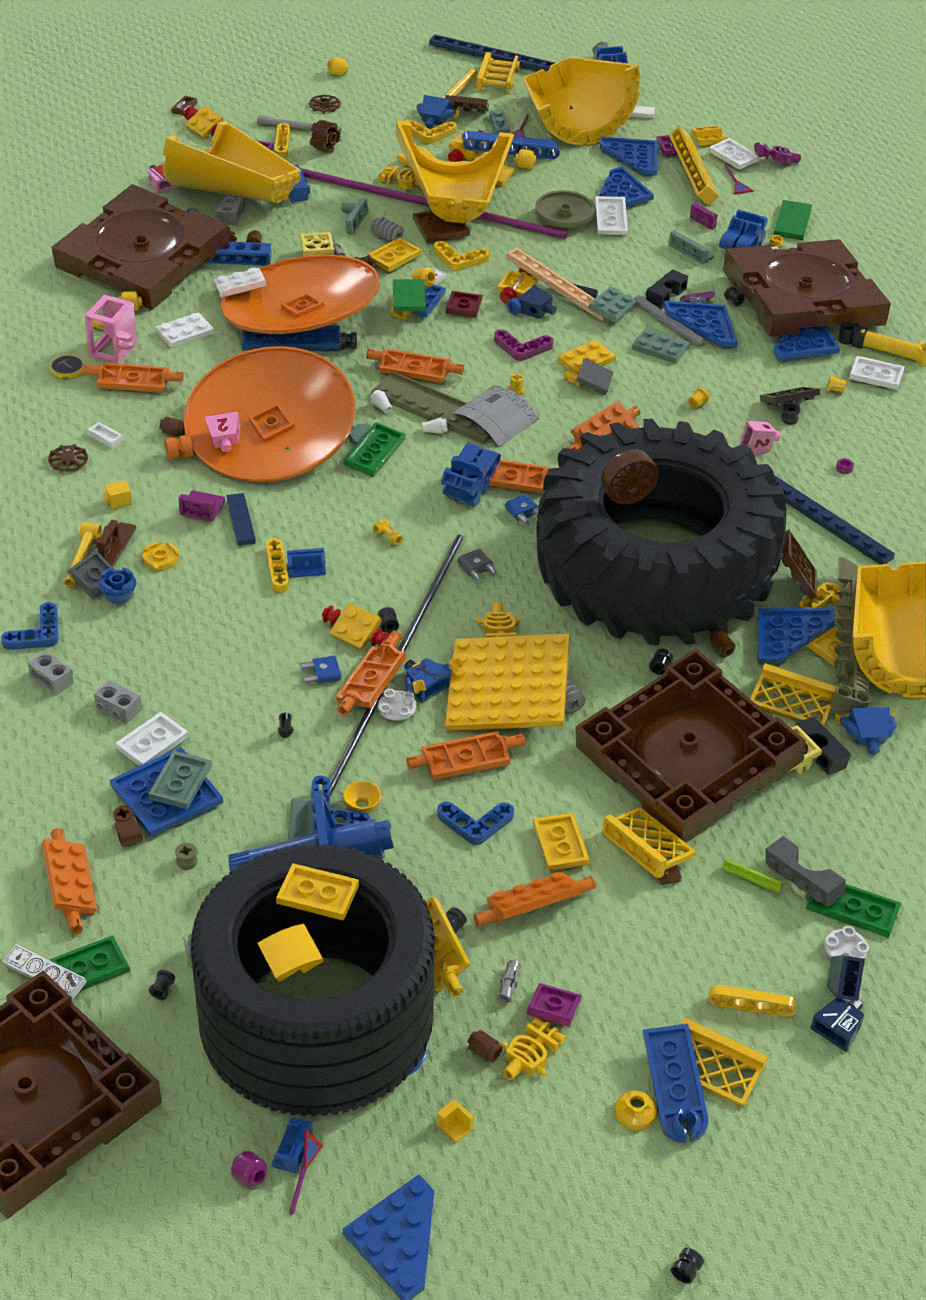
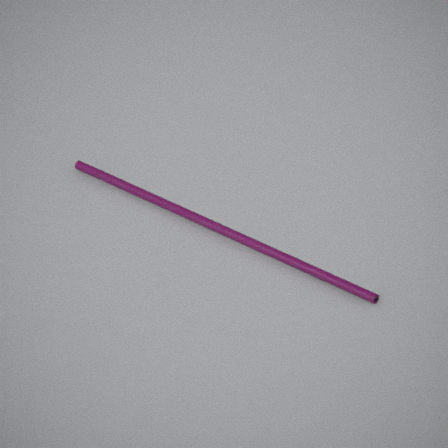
M300 168L304 172V177L429 206L425 197ZM484 212L477 217L566 239L568 234L567 231Z

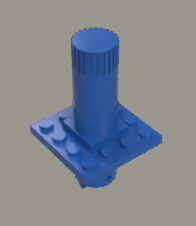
M322 790L314 791V801H311L312 811L314 814L316 813L312 823L313 834L230 854L228 857L229 870H236L237 866L240 864L244 865L248 860H254V857L257 855L262 856L263 853H271L275 849L282 850L283 847L292 848L293 845L302 846V844H308V846H312V844L338 845L341 848L345 846L348 849L355 848L359 852L364 851L367 855H375L377 859H384V850L394 848L390 833L391 823L389 820L377 822L376 819H371L336 828Z

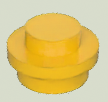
M773 235L769 239V245L778 248L784 245L783 237Z

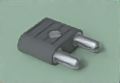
M481 549L461 555L457 559L458 564L469 576H473L478 582L482 580L480 575L482 572L489 570L493 576L498 573L493 566V562Z

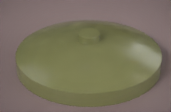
M558 190L540 196L535 204V213L541 221L549 225L561 228H574L583 226L594 218L595 205L590 198L581 193Z

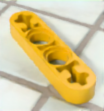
M286 123L277 125L275 153L282 158L288 156L290 125Z
M269 539L266 542V553L272 589L275 592L282 593L289 588L283 544L279 539ZM273 558H280V560H277V561L272 560V559H273ZM275 570H282L283 572L276 573V572H274V571H275Z
M714 985L709 989L708 1000L715 1006L783 1017L792 1016L796 1012V1000L791 996L723 985Z

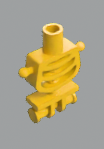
M388 165L378 177L381 183L387 180V185H390L396 179L397 186L405 190H413L415 186H419L411 168H406L399 172V166L396 165L394 168L392 165Z
M498 602L492 604V612H485L484 619H476L477 624L483 623L485 637L517 636V633H514L516 622H521V618H514L512 612H503L502 604Z
M535 1017L532 1024L529 1023L526 1026V1035L514 1037L509 1045L506 1042L500 1044L503 1049H506L505 1059L510 1062L503 1069V1075L509 1080H513L521 1071L530 1076H533L538 1071L540 1075H545L546 1070L544 1067L547 1060L545 1047L556 1054L559 1045L562 1046L567 1040V1035L561 1034L557 1027L550 1029L551 1023L548 1021L543 1022L540 1018Z

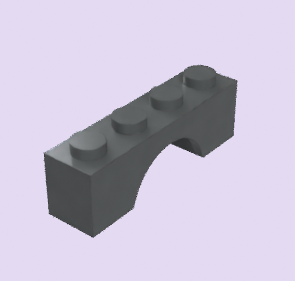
M782 836L765 849L766 864L771 869L779 872L786 880H790L800 890L805 891L827 908L845 895L846 880L831 869L813 871L801 866L798 863L799 847L786 837Z

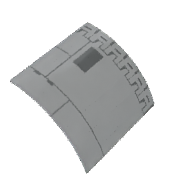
M498 385L491 386L453 412L464 415L481 425L494 439L498 447L539 419L536 412L521 396L508 388Z

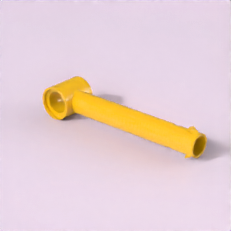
M81 523V542L70 568L87 557L93 540H97L102 534L101 524ZM68 573L64 583L67 587L72 588L76 585V581Z

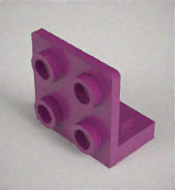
M192 490L189 495L181 494L179 496V512L183 516L214 522L225 501V497Z

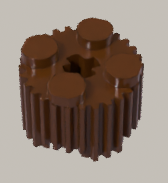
M319 120L317 123L314 122L311 127L313 132L309 142L310 145L319 150L333 152L335 143L339 142L341 137L337 124L325 120Z

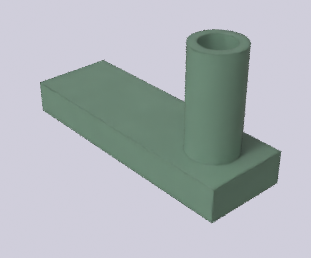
M361 198L358 203H342V212H351L345 220L347 234H354L368 214L367 198Z

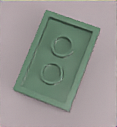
M609 287L590 302L588 309L616 323L635 307L637 301L631 296L621 293L617 288Z
M645 328L633 343L632 350L677 364L688 350L690 342Z
M173 751L150 790L149 799L188 810L212 767V761Z

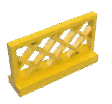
M765 663L750 699L764 711L797 722L819 713L822 717L820 723L825 726L832 707L830 703L827 706L820 707L817 701L829 702L837 686ZM763 681L770 683L773 687L764 689L762 683ZM786 688L791 690L792 693L783 695L780 689ZM776 691L779 697L770 699L767 693ZM762 695L767 700L763 703L755 701L756 697ZM799 695H807L810 699L802 701ZM795 697L798 703L789 706L786 699ZM782 701L785 707L782 709L776 708L774 703ZM813 703L816 709L808 712L805 705ZM801 707L804 714L797 715L792 710Z
M641 807L618 817H614L611 814L604 817L602 834L657 879L664 876L666 869L696 856V851ZM639 815L644 820L634 819V817ZM632 825L644 826V829L635 828ZM647 827L656 828L658 831L647 830ZM646 836L657 837L658 840L647 839ZM661 838L669 839L672 842L661 841ZM651 846H657L658 849H653ZM660 848H670L672 851L660 850ZM675 849H676V850H682V851H684V852H686V853H678V852H675Z
M684 1017L680 1024H688L693 1049L698 1060L696 1063L697 1066L701 1067L703 1075L699 1076L702 1088L744 1108L760 1074L763 1073L766 1067L767 1056ZM707 1048L711 1050L713 1056L701 1059L698 1050ZM728 1058L732 1060L734 1066L722 1069L719 1060ZM715 1061L719 1071L707 1074L703 1064ZM749 1068L756 1072L753 1077L743 1079L740 1070ZM736 1071L740 1081L728 1084L724 1074ZM721 1075L724 1085L719 1087L711 1085L709 1079ZM742 1085L745 1092L742 1099L732 1095L730 1089Z

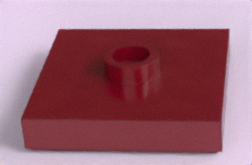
M452 291L446 306V313L477 318L483 295Z

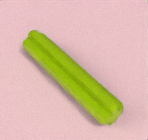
M726 859L722 865L724 871L776 893H779L783 886L781 881Z

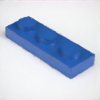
M438 285L429 287L425 291L426 311L412 312V314L428 317L446 293V288Z

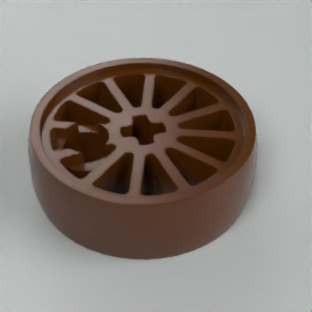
M636 449L627 450L616 455L607 463L601 475V483L609 498L614 502L624 505L632 504L642 500L652 492L658 482L659 472L655 462L647 453Z

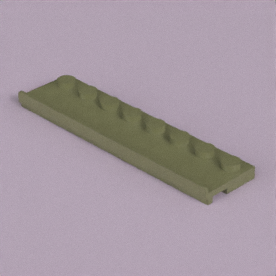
M392 371L387 378L372 390V393L376 390L385 392L390 404L428 421L442 417V419L447 420L449 430L481 444H485L491 438L490 434L474 420L464 415L453 413L465 405L466 402Z

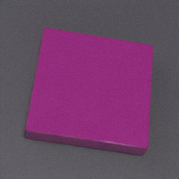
M539 983L527 1008L526 1015L570 1027L581 1002L582 995Z

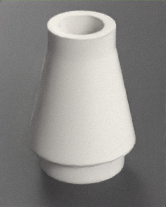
M376 390L371 394V403L385 414H389L393 410L385 392Z
M442 417L422 423L423 433L444 434V432H448L447 420L442 419Z

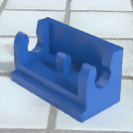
M324 548L287 551L289 578L326 575Z
M290 1118L288 1122L290 1124L286 1127V1132L272 1161V1167L297 1174L304 1157V1129H307L313 1135V1127L310 1120Z

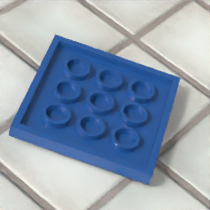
M182 747L174 750L187 754ZM172 752L110 780L112 789L123 803L131 808L134 817L150 838L223 803L222 795L207 777L204 779L188 810L150 800L149 792Z

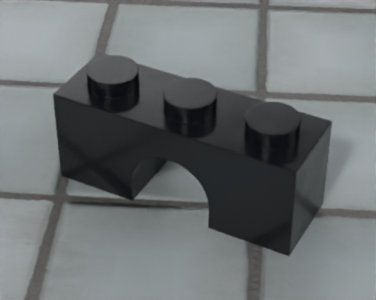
M672 269L646 290V300L659 309H663L664 301H670L671 293L679 296L687 289L688 276Z
M814 716L795 723V726L798 725L822 750L821 755L816 759V763L827 775L847 768L851 753Z

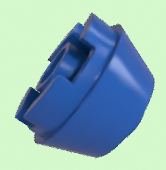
M122 567V570H112V568H109L101 574L99 589L110 603L122 604L132 598L137 582L132 571Z

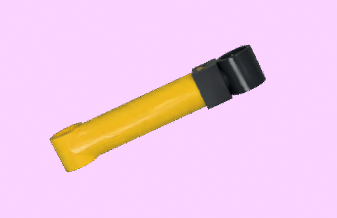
M844 322L840 326L838 341L842 344H852V347L859 349L865 346L912 359L917 364L926 366V343L924 340H920L918 344L870 332L869 328L858 325L856 328V325L849 322Z

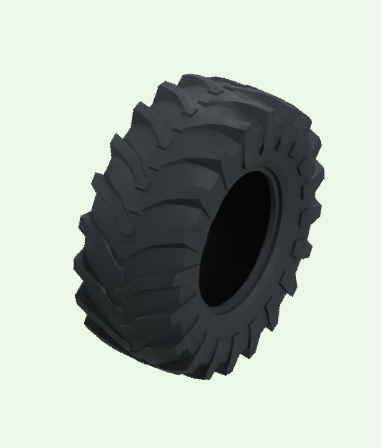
M643 419L644 427L628 429L619 422L611 423L609 425L612 433L598 436L586 432L580 435L583 447L580 449L563 448L558 453L559 468H549L545 476L543 489L546 492L539 502L536 524L537 559L544 583L550 584L554 598L560 606L572 604L579 621L587 626L597 620L604 622L612 637L622 639L627 631L643 634L649 645L658 646L660 636H678L686 645L695 644L694 633L718 630L728 634L727 621L732 618L749 621L754 617L755 609L753 602L766 601L773 586L771 578L780 566L785 541L787 509L783 488L777 486L772 468L769 464L757 465L751 448L745 444L734 448L730 447L724 434L717 430H713L705 436L693 432L689 422L679 421L675 429L659 427L654 419ZM635 449L644 451L652 458L658 468L659 478L655 488L649 495L638 502L625 505L614 502L603 489L601 483L603 469L613 457L624 451ZM642 517L666 518L686 524L703 536L683 542H658L635 536L617 524Z

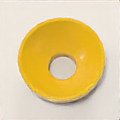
M356 781L349 784L344 790V803L351 811L368 813L379 806L381 791L371 782ZM360 801L368 803L365 807H359L356 804Z
M632 1090L619 1096L615 1104L614 1114L617 1121L623 1127L633 1131H641L649 1128L655 1122L657 1106L653 1098L648 1094ZM633 1099H639L644 1105L641 1108H635L630 1102Z

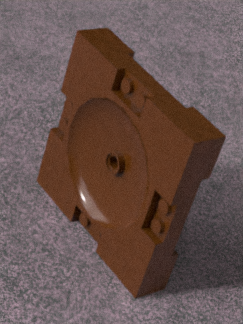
M131 184L103 206L102 214L88 225L81 223L51 248L56 268L78 278L82 275L87 276L120 292L136 291L138 297H142V306L153 310L172 294V288L206 259L213 260L219 255L216 254V251L226 249L230 242L229 225L225 222L193 209L188 212L168 204L167 198Z
M840 239L801 242L797 244V248L773 250L770 245L726 249L723 272L733 286H739L758 313L757 320L769 337L799 334L800 328L839 325L844 322L854 323L856 327L858 325L865 327L884 326L887 323L891 306L890 301L872 279H866L857 268L858 261Z
M697 648L667 666L666 673L611 709L604 707L575 726L576 747L614 782L619 781L642 802V808L685 843L727 815L731 806L756 789L760 792L803 762L806 740L778 716L773 719L723 677L722 669Z
M44 970L6 995L7 1002L0 1006V1212L7 1219L66 1176V1169L101 1142L107 1145L162 1103L159 1081L130 1053L126 1055L72 1003L71 996Z

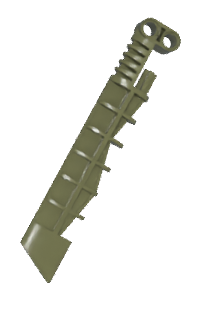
M839 557L838 581L846 584L845 590L837 591V594L841 596V600L836 605L840 616L836 618V623L842 626L843 630L835 632V637L842 641L843 644L835 646V652L838 654V657L834 660V667L836 668L838 682L842 683L843 680L847 681L848 679V686L838 685L829 703L833 709L849 714L852 708H868L872 698L869 694V679L862 672L853 649L858 566L843 557Z

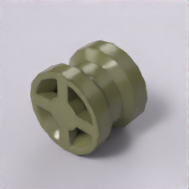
M191 843L178 845L175 849L177 866L183 870L194 868L197 864L196 847Z

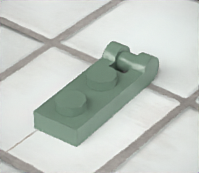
M490 111L494 133H510V127L504 111Z

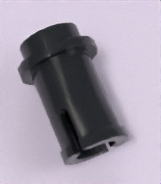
M286 712L279 715L278 734L283 738L290 737L294 731L293 726H291L292 716L288 713L286 718Z

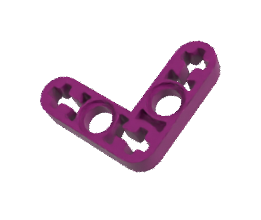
M496 330L494 332V342L518 361L529 359L553 348L554 339L548 335L522 344L506 330Z

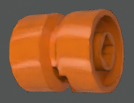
M190 435L179 436L178 439L175 437L165 438L168 461L177 460L179 456L183 459L193 457Z

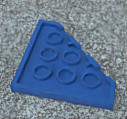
M600 137V149L643 175H657V140Z
M623 166L610 170L604 187H602L599 194L601 197H625L626 207L654 199V194Z
M664 301L665 313L670 318L719 346L726 348L737 347L738 341L726 305Z
M826 326L800 328L799 334L783 335L780 342L773 349V353L778 361L832 355L840 351L839 345Z
M759 608L758 664H779L835 625L834 608Z
M419 1174L343 1228V1235L401 1300H411L425 1289L434 1190Z

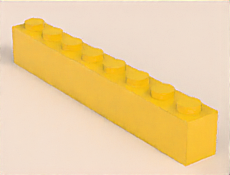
M678 126L669 136L697 196L708 206L719 195L690 135L681 126Z

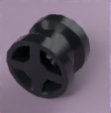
M794 404L785 405L783 408L784 414L781 418L782 421L788 425L796 424L799 419L800 408Z

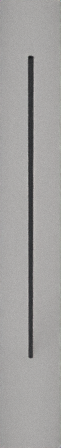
M458 534L398 651H406L463 540L462 535ZM386 688L372 708H367L338 763L330 779V797Z

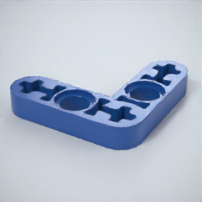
M46 602L40 606V629L16 630L3 633L1 636L2 646L7 650L56 645L59 640L57 605L52 602ZM49 622H50V623H54V624L51 625V626H46V625H45L46 623H49ZM28 637H34L33 640H25Z
M322 775L313 778L310 800L314 798L313 792L318 791L319 784H321L323 795L336 828L358 823L359 821L371 820L370 816L365 812L330 809V780ZM341 817L345 819L346 822L338 823L336 822L335 818Z
M442 802L437 807V817L472 845H480L513 820L514 807L506 802L500 803L475 821L453 803ZM464 821L467 824L464 826H459L456 824V822ZM487 821H493L496 823V825L488 826L485 823Z

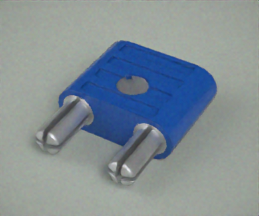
M527 494L505 503V508L524 525L529 524L528 517L538 515V505Z
M335 655L314 658L311 662L300 663L301 670L313 668L315 675L304 676V683L315 681L317 683L341 680V673Z

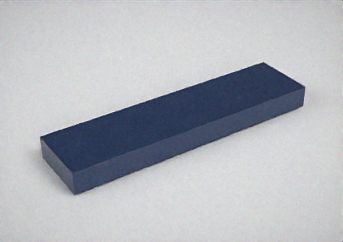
M244 493L226 495L237 545L255 544L256 539Z

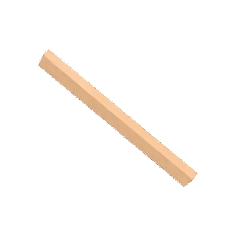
M517 247L506 254L508 260L602 322L606 320L605 317L588 309L590 302L595 298Z

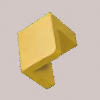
M453 1099L437 1112L436 1126L453 1142L457 1143L473 1130L474 1117L460 1103Z

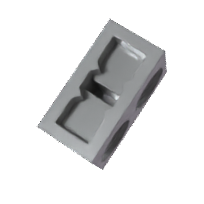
M225 195L223 201H220V208L216 211V217L228 225L237 226L243 212V197Z
M47 651L28 662L30 677L54 695H58L74 684L71 667L63 664L56 656H52Z
M110 680L94 694L95 707L100 712H104L126 724L142 710L140 695Z

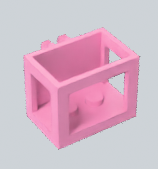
M103 295L86 313L85 323L89 356L119 364L137 344L134 303ZM101 308L103 316L97 315ZM92 320L104 323V335L95 344ZM110 341H113L115 356L101 353Z

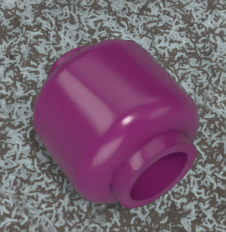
M244 1151L234 1158L231 1174L242 1185L248 1188L255 1187L265 1180L267 1164L255 1153Z

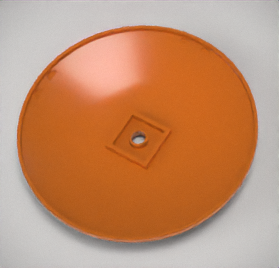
M340 255L296 257L261 267L260 270L267 286L225 296L221 301V309L229 323L246 331L265 334L303 332L334 324L359 312L374 299L378 293L380 281L378 273L371 265L356 258Z
M284 346L253 349L232 356L219 363L197 383L185 407V434L190 435L192 449L196 456L206 466L224 476L248 482L286 480L313 470L338 451L347 439L353 426L355 398L351 385L342 371L332 362L316 353ZM238 411L241 423L239 443L231 445V451L223 452L221 447H214L205 417ZM270 421L275 422L274 424H268Z

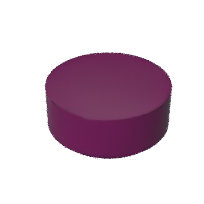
M843 458L837 461L836 470L838 472L849 474L853 471L854 463L851 460Z

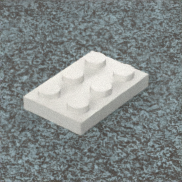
M730 138L709 147L711 154L739 170L758 162L760 159L755 152Z
M595 196L597 234L627 235L625 197Z
M250 268L248 271L235 272L233 275H223L213 279L220 298L267 286L260 268Z
M198 312L156 326V333L170 348H174L213 335L214 328Z
M856 356L849 379L898 390L905 366Z
M160 712L116 742V749L138 766H141L163 756L187 739L188 731Z

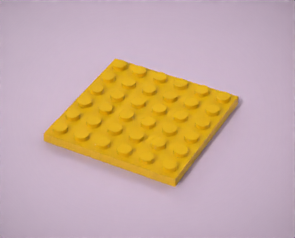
M569 633L455 639L453 658H459L462 667L458 668V671L455 673L451 672L445 720L446 731L564 726L570 647Z

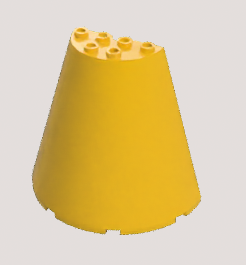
M568 57L550 65V69L547 72L541 69L522 79L543 124L555 137L573 145H592L599 143L600 137H611L614 135L617 129L624 125L631 116L639 96L640 70L639 65Z
M396 121L398 143L432 212L444 221L465 223L483 214L489 205L514 134L499 132L496 141L492 145V149L476 157L475 161L448 162L425 156L412 139L411 122Z
M227 121L217 124L211 139L213 140L210 144L212 147L210 149L207 148L205 152L179 142V138L174 135L166 137L163 148V155L166 156L165 162H162L164 177L167 182L178 187L279 203L289 197V193L301 178V170Z
M926 562L900 563L894 569L890 568L889 564L858 566L853 625V649L856 660L862 672L873 684L888 693H898L905 698H926Z

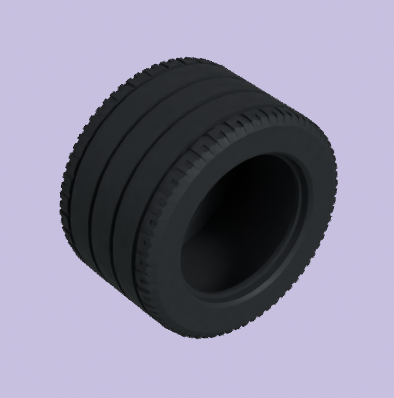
M302 844V846L293 845L292 848L283 847L282 850L275 849L271 853H263L262 856L257 855L254 857V860H248L244 865L240 864L237 866L236 870L230 871L229 875H225L222 878V882L219 881L215 888L210 890V894L205 897L194 920L191 934V961L199 1032L203 1048L213 1069L216 1070L219 1077L221 1076L225 1083H228L231 1089H235L239 1095L243 1094L247 1100L251 1099L254 1104L260 1103L264 1108L270 1107L272 1111L280 1110L281 1113L286 1114L289 1112L291 1115L298 1113L301 1116H307V1114L312 1116L322 1114V1116H326L328 1113L335 1115L339 1111L344 1113L348 1112V1109L356 1110L361 1105L364 1107L368 1105V1102L373 1103L377 1101L378 1097L382 1098L387 1092H392L394 1086L398 1087L402 1080H406L408 1074L412 1073L415 1066L417 1067L424 1051H426L432 1032L435 936L433 921L427 903L423 900L418 888L415 885L413 886L411 880L407 879L405 874L400 873L396 867L393 868L392 864L384 863L383 859H377L372 854L367 855L364 851L359 852L355 848L348 849L345 846L341 848L338 845L328 846V844H312V846ZM292 863L359 880L358 889L344 920L277 904L276 897ZM304 924L322 958H333L352 963L367 971L372 977L361 986L347 993L329 998L297 999L282 996L265 989L257 983L263 976L272 971L258 942L284 929Z

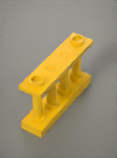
M486 52L477 76L476 91H482L483 86L486 85L506 87V94L509 95L510 89H513L516 71L520 68L518 56H515L513 62L493 60L491 53ZM493 65H495V66H503V67H511V69H510V68H502V67H494ZM490 72L505 73V74H509V75L496 74V73H490ZM488 78H490V79H498V80H506L507 82H505V81H496V80H488Z

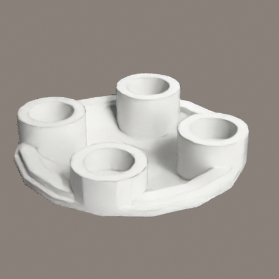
M386 689L384 695L378 701V710L386 719L393 721L407 719L416 710L417 702L415 695L409 691Z
M845 926L843 929L832 931L825 940V950L830 958L832 956L845 955L866 959L869 951V945L865 939L851 926Z

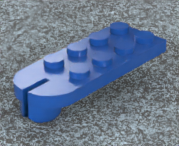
M688 1024L644 1029L642 1034L662 1130L669 1139L679 1143H686L687 1131L684 1129L683 1123L687 1122L690 1141L694 1142L700 1139L707 1130L708 1113Z

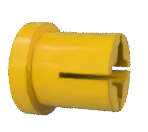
M514 373L510 376L508 389L518 395L524 393L523 375Z
M830 375L826 391L830 392L832 390L843 393L846 387V380Z
M698 387L688 399V403L692 408L697 409L703 403L709 401L710 395L706 389Z

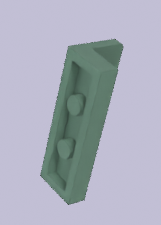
M675 230L670 232L669 246L701 264L714 258V254L709 252L708 248Z
M298 798L291 800L288 840L313 834L312 823L316 813L314 814L312 811L311 801H314V798L309 801Z

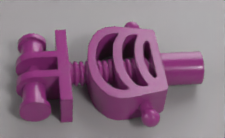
M758 142L754 144V151L758 157H765L768 160L770 155L773 160L790 164V161L799 163L801 160V154L790 152L788 148L773 146L772 149H769L767 143H764V145Z

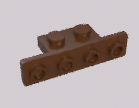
M111 519L109 524L104 527L102 535L97 538L96 548H98V552L112 567H114L136 531V525L123 522L118 524L117 520Z

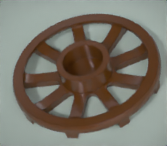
M317 95L309 101V107L313 111H321L322 113L335 112L341 105L340 100L332 95Z
M76 444L60 445V447L51 450L48 457V462L54 469L66 472L80 469L88 461L86 449L78 447ZM75 459H82L84 462L81 464ZM60 460L57 464L53 465V461ZM74 463L77 465L75 468H70ZM63 464L67 466V469L59 468V466Z

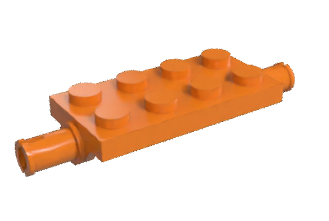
M388 348L382 351L368 349L366 353V359L380 361L379 373L390 375L393 371L408 378L434 383H444L448 373L463 375L465 365L451 363V359Z
M103 363V365L98 364V366L83 365L82 375L97 376V388L164 393L168 381L183 383L184 372L170 371L169 367Z
M620 401L615 402L573 428L570 432L574 436L575 442L567 448L580 449L583 447L580 435L586 432L598 436L612 433L609 425L611 423L619 422L628 429L639 428L633 418L641 414L640 409L634 411L638 406H633L631 409L626 410Z
M500 460L498 467L490 478L489 486L543 494V483L549 467Z
M392 631L387 640L383 641L379 647L370 648L336 695L337 703H341L337 707L339 714L347 716L353 706L372 708L407 658L405 651H398L395 648L402 639V635L398 631Z
M495 731L422 746V754L406 757V763L409 770L426 766L433 781L510 765L511 759L508 755V750L525 746V737L522 733L509 737L505 735L500 736L499 732Z
M55 828L50 833L52 839L44 838L41 843L53 909L62 910L64 917L68 921L69 933L73 934L74 929V934H79L83 931L81 915H94L97 910L84 844L66 842L64 830L60 829L59 833V828Z
M556 872L550 877L534 879L532 883L516 885L513 889L497 891L492 896L486 897L487 905L491 909L475 913L474 921L478 927L492 922L499 923L504 919L571 897H577L583 894V892L596 889V883L592 876L575 881L564 872Z

